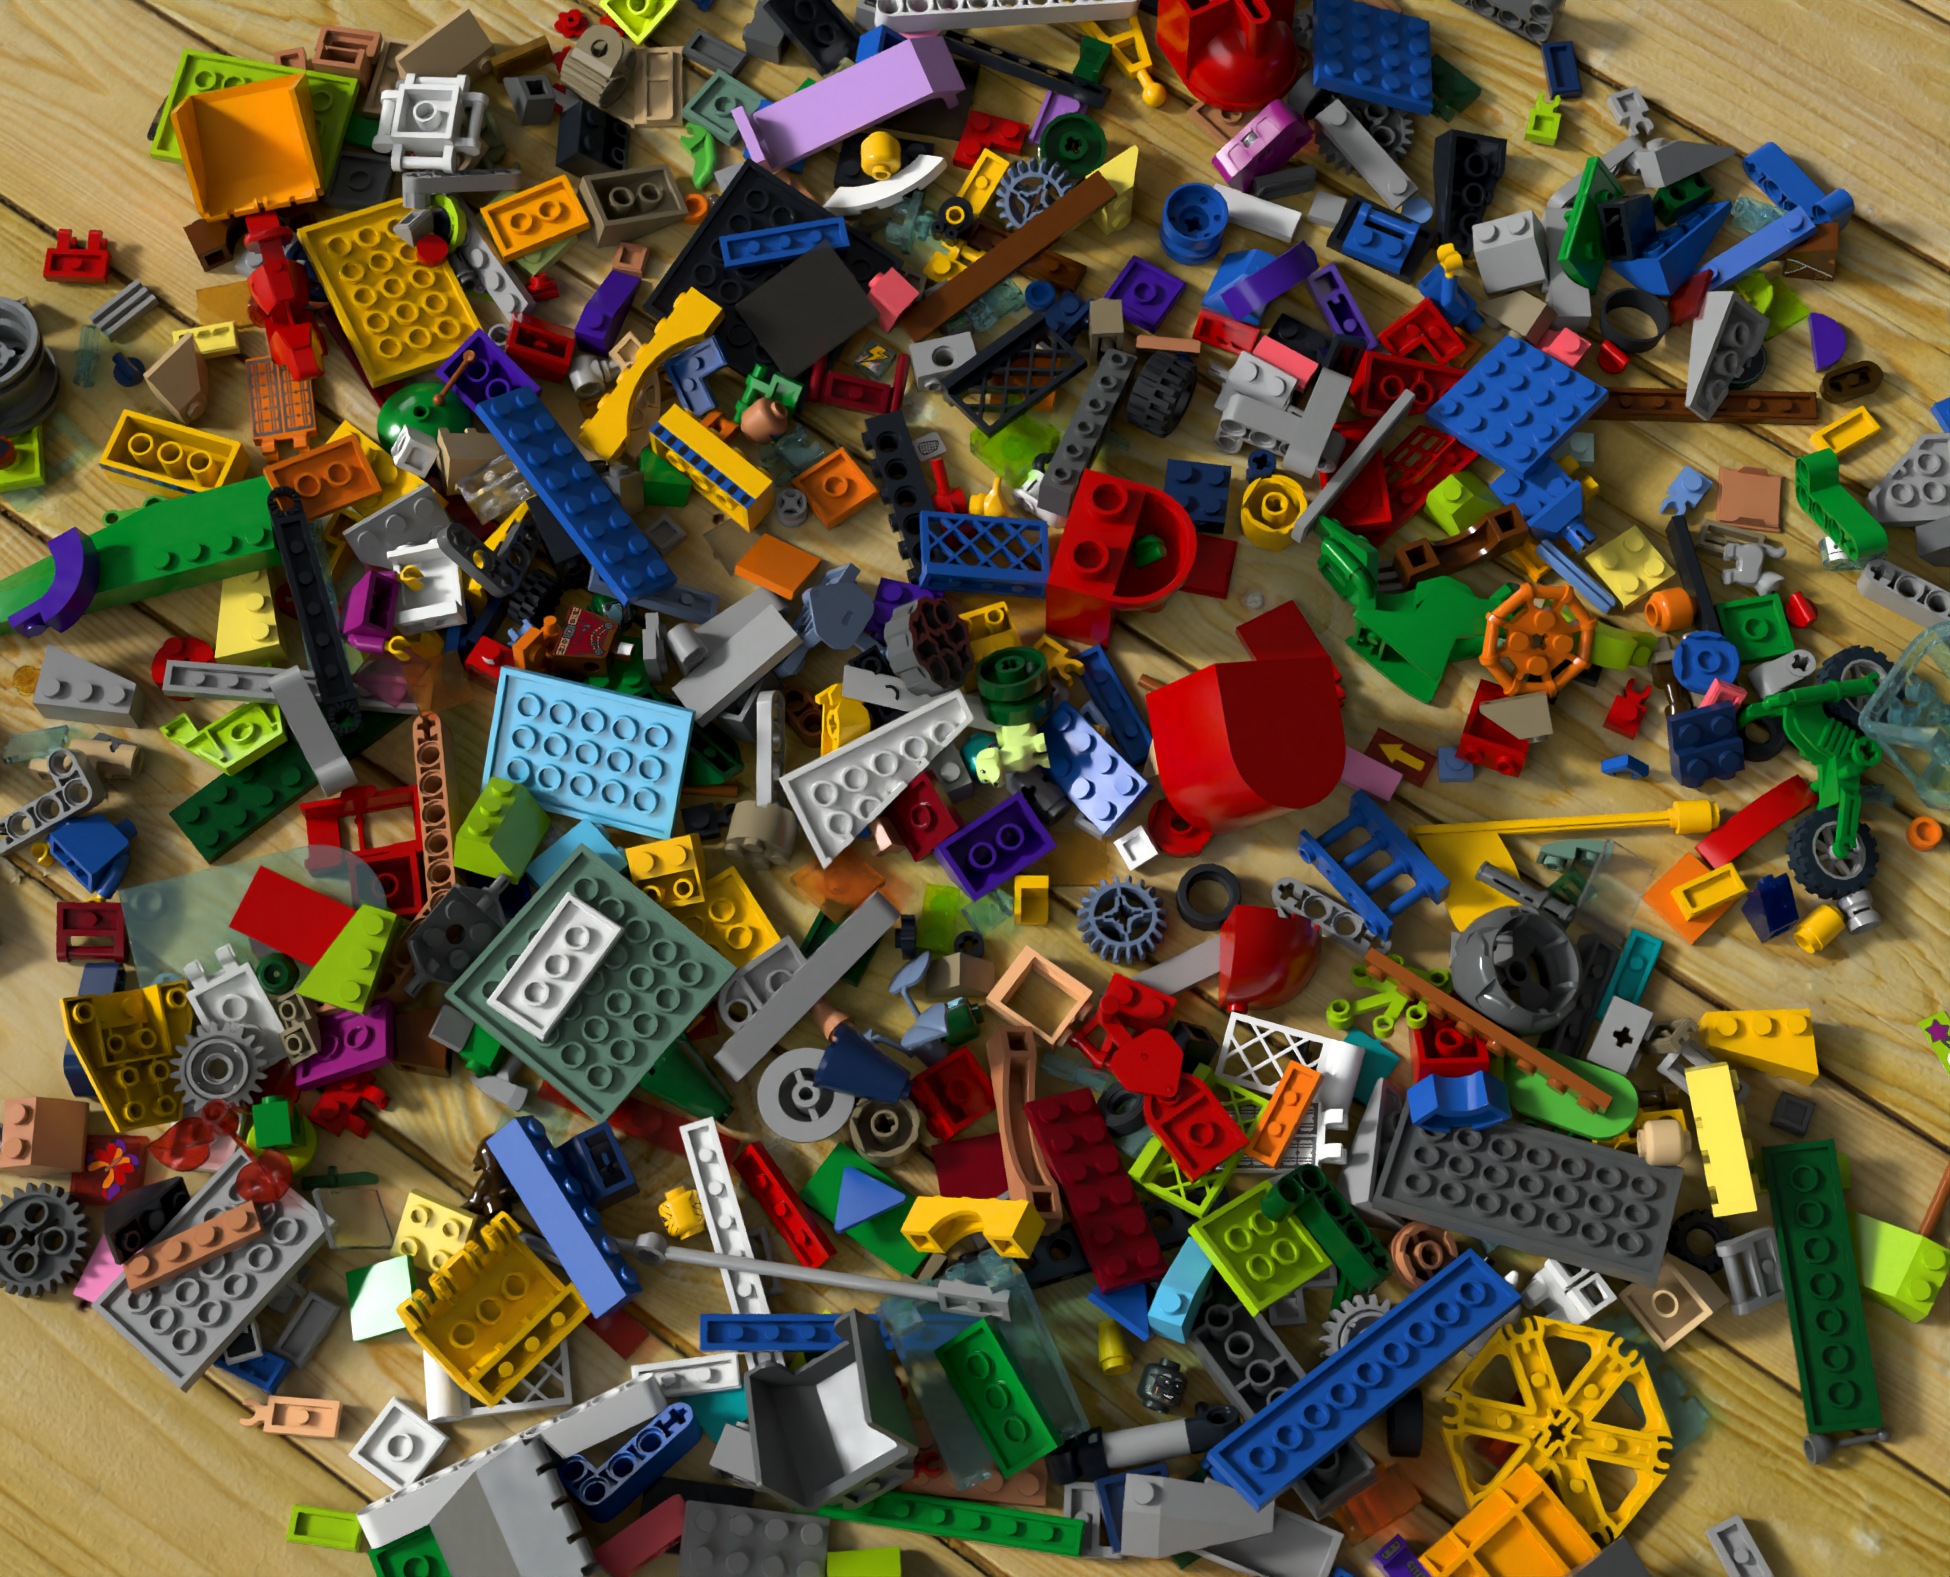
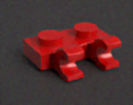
M59 229L57 247L47 248L43 271L45 280L48 282L108 284L112 255L107 250L108 239L102 238L103 231L89 230L87 249H76L77 237H72V229Z
M365 1071L330 1083L307 1118L313 1124L337 1137H340L344 1129L365 1140L372 1127L367 1125L368 1123L365 1120L355 1116V1112L363 1100L384 1111L391 1098L386 1096V1092L373 1086L377 1080L376 1077Z

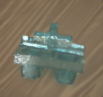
M914 191L912 198L902 197L903 201L893 205V217L903 218L905 222L901 224L889 221L885 237L887 242L901 246V254H911L917 233V239L920 241H926L927 236H931V225L936 220L933 219L934 213L931 211H925L924 216H922L924 206L921 204L923 192Z
M1739 197L1731 210V214L1734 216L1731 225L1734 228L1754 234L1789 211L1749 197Z

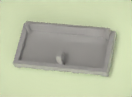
M1206 1477L1204 1482L1205 1484L1230 1487L1209 1477ZM1275 1505L1273 1533L1232 1543L1227 1542L1205 1547V1549L1189 1552L1247 1576L1328 1577L1344 1533Z

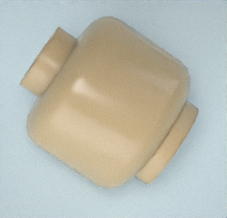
M1675 1119L1648 1120L1645 1122L1643 1129H1638L1637 1131L1638 1155L1640 1158L1645 1157L1646 1162L1651 1166L1680 1165L1684 1159V1154L1691 1152L1690 1132L1683 1131L1681 1123Z

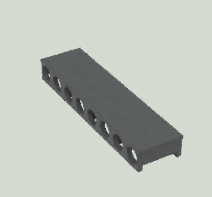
M1215 1268L1186 1344L1231 1405L1237 1408L1239 1416L1246 1423L1307 1374L1263 1316L1258 1314L1253 1318ZM1155 1280L1150 1283L1153 1299L1162 1281L1157 1283ZM1352 1437L1293 1484L1292 1488L1315 1519L1319 1521L1377 1482L1376 1465L1355 1437Z

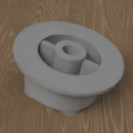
M799 1048L788 1051L777 1057L767 1067L761 1077L757 1093L760 1113L769 1128L786 1140L797 1143H813L829 1138L845 1125L852 1113L855 1096L822 1090L812 1086L815 1082L814 1077L824 1055V1050Z

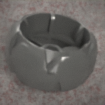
M1532 906L1499 907L1474 919L1459 936L1455 945L1457 956L1451 964V975L1456 995L1465 1006L1517 1038L1536 1036L1554 1029L1575 1009L1576 1003L1573 1000L1581 991L1583 984V967L1577 946L1572 944L1566 935V929L1549 913ZM1505 933L1512 936L1515 956L1494 964L1493 954L1498 945L1497 936ZM1529 956H1532L1536 964L1540 984L1530 980L1531 969L1526 961ZM1518 988L1522 1007L1517 1005L1508 996L1509 991Z

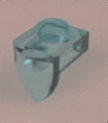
M995 888L976 902L971 901L960 911L973 930L981 937H985L1013 915L1015 903L1014 898L1009 893Z

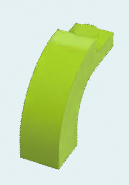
M1545 599L1542 608L1550 606L1553 599ZM1564 605L1560 612L1568 623L1578 620L1567 605ZM1598 621V626L1594 630L1589 662L1619 671H1625L1628 665L1646 667L1658 638L1652 632L1619 629ZM1581 631L1575 632L1572 635L1574 645L1570 652L1576 655Z

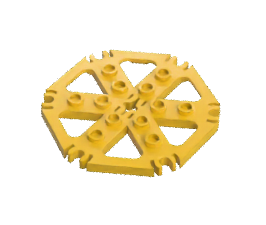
M1530 1316L1534 1322L1535 1331H1533L1532 1321L1528 1317L1521 1318L1523 1325L1521 1334L1514 1332L1511 1323L1504 1324L1503 1331L1508 1340L1503 1336L1501 1327H1497L1445 1390L1452 1391L1460 1396L1459 1399L1453 1396L1443 1397L1442 1402L1450 1403L1455 1407V1414L1452 1417L1440 1416L1439 1419L1444 1424H1454L1455 1429L1439 1428L1468 1510H1472L1476 1502L1484 1500L1522 1464L1527 1462L1543 1480L1550 1473L1559 1500L1589 1536L1594 1532L1597 1533L1602 1544L1610 1543V1536L1611 1540H1616L1667 1476L1666 1474H1659L1653 1471V1468L1669 1469L1670 1464L1658 1460V1450L1661 1448L1672 1450L1673 1447L1669 1442L1658 1441L1657 1437L1659 1436L1673 1439L1643 1357H1639L1631 1367L1629 1363L1637 1358L1638 1351L1633 1349L1625 1357L1621 1356L1618 1347L1624 1341L1622 1337L1612 1339L1609 1346H1607L1610 1337L1615 1334L1614 1332L1539 1316ZM1550 1336L1584 1342L1590 1346L1592 1351L1591 1359L1563 1393L1544 1344L1545 1340ZM1502 1354L1509 1359L1526 1407L1477 1397L1473 1393V1381L1495 1355ZM1623 1381H1628L1634 1385L1646 1416V1425L1640 1431L1592 1421ZM1557 1410L1560 1411L1554 1418V1414L1557 1412ZM1564 1423L1560 1432L1564 1436L1563 1440L1555 1439L1548 1443L1551 1436V1431L1548 1429L1549 1425L1558 1426ZM1539 1432H1540L1541 1435H1540V1436L1538 1437V1439L1535 1441V1440H1534L1535 1437H1536V1436L1539 1434ZM1473 1434L1520 1444L1490 1483L1480 1485L1474 1480L1462 1446L1465 1437ZM1586 1459L1629 1467L1636 1472L1638 1477L1636 1486L1615 1511H1605ZM1605 1527H1607V1529L1609 1530L1610 1536L1608 1532L1605 1530Z

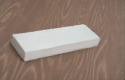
M1215 183L1214 189L1219 191L1227 202L1229 211L1228 222L1288 243L1291 242L1301 220V212Z
M738 1352L631 1366L632 1379L653 1372L666 1400L683 1396L742 1389Z

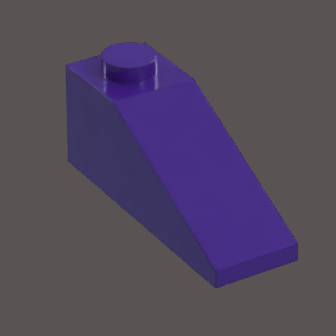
M1334 262L1302 281L1334 336L1336 333L1363 337L1368 344L1365 351L1378 346L1374 335Z
M615 270L610 272L585 305L574 330L579 350L609 358V352L613 349L641 285V278Z

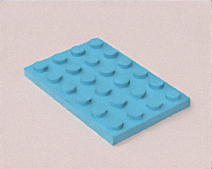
M504 665L500 671L480 795L493 776L523 785L544 811L581 820L587 817L593 823H600L601 825L663 840L673 838L696 710Z

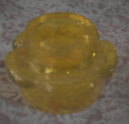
M25 665L15 671L13 686L17 688L18 694L26 697L35 694L41 669ZM32 679V683L27 684V681Z

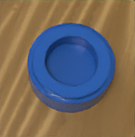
M1034 281L1025 290V304L1033 312L1038 310L1044 313L1056 301L1055 288L1047 281Z

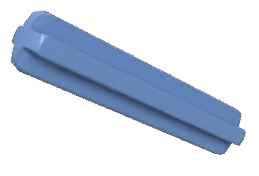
M1544 539L1535 549L1536 554L1602 613H1607L1616 604L1617 600L1550 539Z

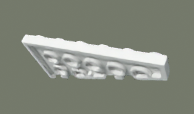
M960 688L778 778L823 869L974 719Z

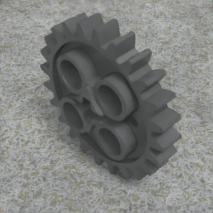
M1341 94L1339 100L1359 123L1361 122V117L1358 110L1361 111L1363 117L1362 126L1396 164H1398V160L1404 161L1406 152H1410L1411 141L1414 135L1412 130L1413 120L1408 119L1409 111ZM1332 95L1330 98V104H1332L1335 100L1339 98ZM1323 103L1321 112L1330 104ZM1315 124L1314 143L1319 145V154H1326L1325 163L1335 161L1334 170L1336 171L1345 167L1346 176H1349L1353 170L1357 171ZM1357 171L1358 178H1361L1362 175Z
M42 1182L38 1189L37 1185L27 1183L26 1193L23 1189L14 1187V1198L4 1194L1 1195L3 1206L0 1208V1288L5 1287V1292L12 1295L18 1292V1296L28 1298L31 1292L33 1296L42 1298L44 1288L47 1292L55 1294L57 1292V1282L65 1286L69 1285L66 1275L71 1273L79 1276L80 1272L75 1267L77 1262H88L81 1253L82 1250L92 1249V1245L84 1242V1238L92 1235L93 1231L83 1227V1225L91 1220V1217L80 1214L85 1208L84 1204L74 1203L76 1196L69 1192L64 1194V1189L55 1185L52 1189L51 1185ZM44 1208L45 1215L43 1219L36 1223L35 1216L37 1212ZM15 1230V1240L10 1245H7L8 1235ZM63 1235L62 1246L54 1250L55 1240L58 1236ZM34 1257L35 1264L33 1268L26 1273V1262L30 1258Z

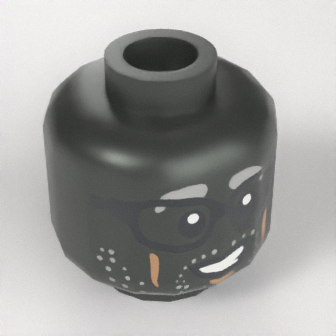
M1160 1358L1159 1364L1148 1363L1145 1365L1136 1390L1137 1396L1142 1399V1406L1166 1415L1169 1414L1170 1410L1180 1408L1189 1380L1185 1374L1179 1371L1181 1367L1179 1363Z

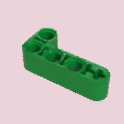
M1826 448L1798 457L1795 463V492L1802 510L1852 561H1858L1886 552L1888 550V538L1883 527L1839 484V463L1833 450Z

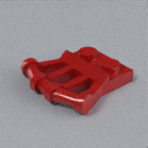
M1114 972L1105 995H1114L1119 999L1120 1008L1115 1016L1121 1024L1135 1030L1132 1036L1133 1039L1153 1028L1166 1031L1179 1001ZM1099 1005L1097 1013L1067 1043L1073 1049L1077 1047L1093 1064V1068L1099 1071L1105 1069L1112 1072V1057L1109 1054L1114 1042L1110 1036L1106 1035L1100 1051L1086 1038L1100 1024Z

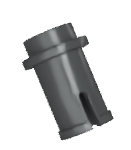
M456 252L449 254L447 260L463 292L473 290L477 286L478 276L476 272L470 270L461 252H458L457 255Z

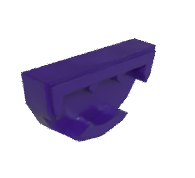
M1810 313L1808 322L1815 372L1818 373L1829 370L1831 366L1839 361L1845 351L1846 338L1842 328L1835 320L1824 314Z

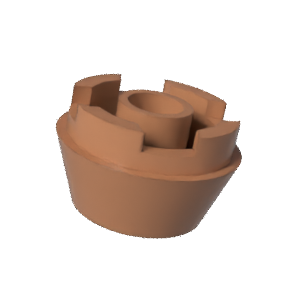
M1413 1221L1405 1225L1391 1240L1386 1250L1394 1261L1395 1268L1391 1274L1393 1278L1414 1290H1417L1453 1262L1454 1259L1458 1258L1456 1244L1449 1232L1419 1221Z

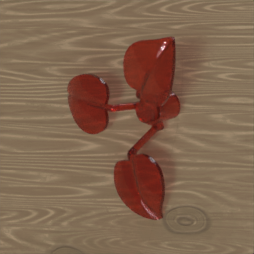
M287 1056L266 1069L263 1073L269 1075V1078L257 1080V1084L264 1091L262 1093L251 1091L250 1094L254 1098L255 1103L249 1104L245 1102L248 1108L237 1106L234 1102L227 1104L223 1099H212L202 1108L201 1118L188 1117L177 1122L160 1138L147 1145L148 1149L164 1166L179 1172H189L199 1168L209 1159L210 1147L208 1144L214 1142V1133L222 1137L230 1136L252 1161V1163L245 1165L237 1175L235 1185L238 1194L245 1201L253 1200L255 1204L275 1203L290 1188L293 1178L291 1161L285 1153L276 1148L264 1151L257 1158L236 1133L239 1128V1116L237 1113L253 1116L252 1105L262 1104V1098L283 1095L284 1098H291V1102L297 1103L300 1098L301 1089L296 1087L295 1066H292Z

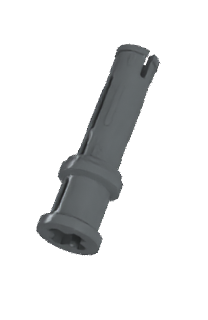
M1484 861L1477 871L1476 880L1485 883L1523 906L1536 907L1549 913L1566 930L1576 915L1577 907L1571 904L1568 906L1552 897V892L1548 890L1538 891L1516 877L1490 864L1488 861Z

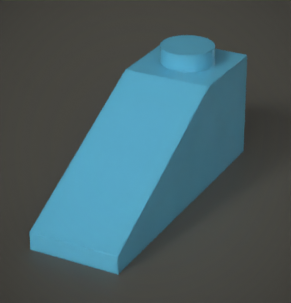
M1193 1237L1187 1238L1160 1283L1147 1315L1152 1334L1183 1344L1187 1342L1215 1270V1266Z

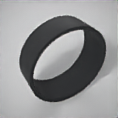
M1622 288L1612 292L1604 300L1599 328L1605 340L1611 341L1621 351L1643 353L1653 349L1664 336L1670 325V315L1665 304L1655 295L1637 288ZM1619 307L1638 309L1646 313L1654 321L1658 335L1649 339L1627 337L1611 326L1606 314Z

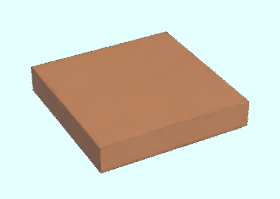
M1139 335L1137 336L1136 352L1155 354L1159 350H1163L1174 356L1183 355L1199 358L1201 342L1192 339Z

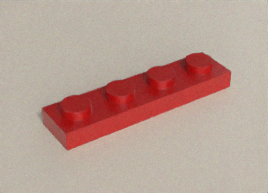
M761 1141L751 1143L732 1164L804 1267L823 1269L838 1252Z

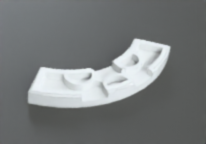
M920 154L911 164L886 180L858 187H839L823 207L836 216L862 214L861 210L876 206L880 210L903 201L902 196L918 187L919 190L925 188L946 169L947 163L944 157Z

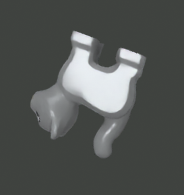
M1727 543L1724 547L1723 561H1729L1734 558L1736 560V567L1734 569H1722L1721 583L1723 585L1738 584L1743 587H1752L1758 592L1759 596L1773 594L1779 590L1781 581L1785 580V578L1772 571L1761 572L1765 556L1774 559L1783 558L1786 556V549L1784 547L1774 548L1771 545L1762 543H1746L1743 545Z

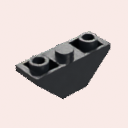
M176 1176L129 1191L104 1211V1235L117 1265H122L154 1239L191 1200L182 1176Z

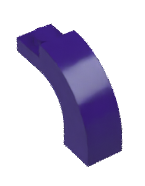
M1302 240L1264 267L1232 285L1221 293L1220 296L1235 321H1238L1317 271L1318 267H1320L1317 262V256L1314 250Z
M73 527L47 542L55 562V576L49 590L37 601L7 617L11 628L28 639L43 634L49 627H52L59 633L65 632L83 616L95 596L100 576L99 557L92 538L77 527Z

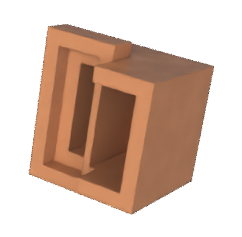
M322 24L312 62L315 71L358 79L360 88L357 96L367 97L380 58L379 53L383 42L381 32Z

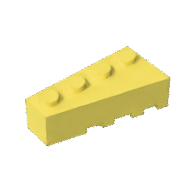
M272 567L223 579L215 660L218 664L256 667L267 659H270L272 663L289 660L280 609L275 599L276 586Z
M1727 1061L1684 1068L1714 1218L1758 1211L1755 1195L1761 1194L1757 1173L1750 1174L1747 1161L1754 1159L1750 1138L1743 1139L1740 1127L1741 1125H1747L1743 1104L1736 1105L1733 1092L1740 1090L1736 1069L1729 1070Z

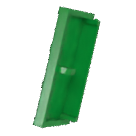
M1598 156L1587 159L1573 209L1564 214L1563 218L1568 225L1557 259L1574 283L1589 289L1590 296L1596 295L1598 282L1606 261L1597 204L1626 194V191Z

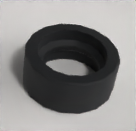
M1311 67L1294 85L1288 96L1287 103L1296 108L1305 120H1311L1317 116L1318 112H1321L1323 103L1330 104L1331 96L1337 97L1339 93L1314 87L1313 67Z
M1214 863L1197 865L1189 869L1180 880L1176 895L1177 910L1182 919L1192 928L1202 931H1217L1222 927L1235 905H1240V884L1235 875L1223 866ZM1201 880H1213L1222 884L1228 892L1229 901L1227 907L1216 915H1205L1197 912L1189 902V892L1195 883Z
M1415 1387L1387 1410V1446L1391 1457L1418 1458L1420 1456L1423 1440L1422 1391L1418 1387Z

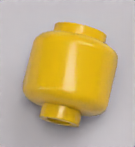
M882 131L874 132L862 142L861 167L866 174L876 180H886L900 170L901 146L899 141L891 134Z

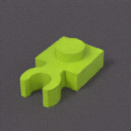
M1540 92L1535 104L1536 109L1531 108L1524 140L1554 146L1561 114L1556 113L1561 100L1560 95H1556L1554 102L1548 104L1543 100L1544 92Z

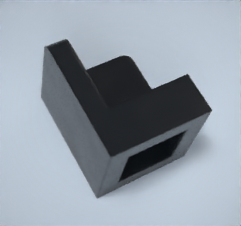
M1178 1020L1170 1034L1183 1051L1181 1072L1193 1074L1200 1062L1208 1066L1219 1048L1215 1039L1204 1026Z

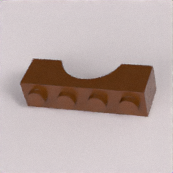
M293 201L289 207L274 209L280 225L289 226L295 233H297L299 228L318 223L310 202L297 205ZM230 214V219L207 223L206 219H198L192 224L183 227L204 272L233 260L237 241L248 232L245 221L246 215L235 217L234 214Z
M1513 502L1485 513L1477 523L1453 537L1438 541H1432L1424 537L1396 548L1392 566L1405 591H1411L1416 588L1417 582L1440 576H1449L1523 547L1529 528L1517 505Z

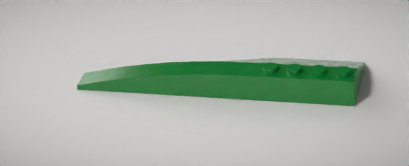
M265 475L151 504L91 534L89 537L92 538L99 557L100 576L95 596L83 615L282 565V558L267 508V498L272 490ZM275 500L274 504L276 505V508H279V510H281L277 500ZM52 555L0 581V636L17 632L11 628L7 617L37 601L49 590L55 576V562Z

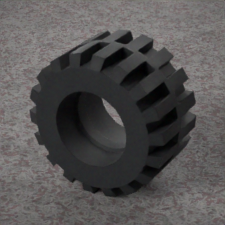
M1163 350L1156 352L1143 367L1133 387L1127 406V422L1163 439L1171 434L1183 418L1195 391L1198 377L1196 365Z

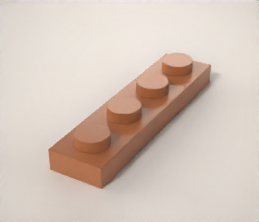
M250 1200L134 1254L123 1263L129 1291L136 1296L265 1236L266 1232L258 1205L253 1200Z

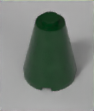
M683 1032L680 1034V1037L677 1036L654 1062L652 1071L650 1073L646 1072L638 1082V1086L642 1090L700 1120L713 1116L714 1121H718L722 1125L735 1110L730 1105L734 1101L733 1096L689 1037Z

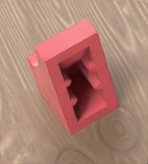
M892 267L885 275L880 271L870 281L868 286L871 290L866 299L871 303L878 315V326L888 334L898 324L897 319L911 309L920 293Z
M1566 327L1562 331L1547 329L1537 346L1525 341L1576 372L1584 365L1591 347V343Z

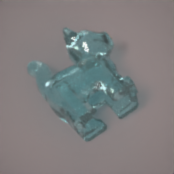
M800 423L795 425L794 430L790 434L781 437L776 443H769L768 445L759 444L757 446V461L766 471L776 466L779 461L785 464L788 471L780 473L774 481L775 486L781 488L787 482H791L793 478L823 459V448L816 441L809 448L806 447L809 445L806 439L808 434Z

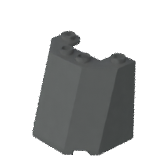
M855 1308L845 1312L834 1322L836 1335L846 1341L839 1343L836 1347L818 1358L812 1359L796 1371L776 1361L768 1360L761 1362L758 1366L743 1374L756 1486L758 1489L804 1513L818 1512L822 1506L829 1504H842L843 1510L857 1509L911 1479L914 1475L913 1463L915 1456L918 1454V1441L879 1324Z

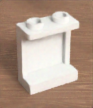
M437 538L430 540L428 544L418 546L402 545L397 547L396 550L387 552V559L392 563L393 570L397 571L398 574L406 566L414 565L424 575V577L418 578L423 584V587L418 591H411L405 583H400L397 598L398 612H395L393 625L404 636L467 624L461 568L442 552L438 546Z

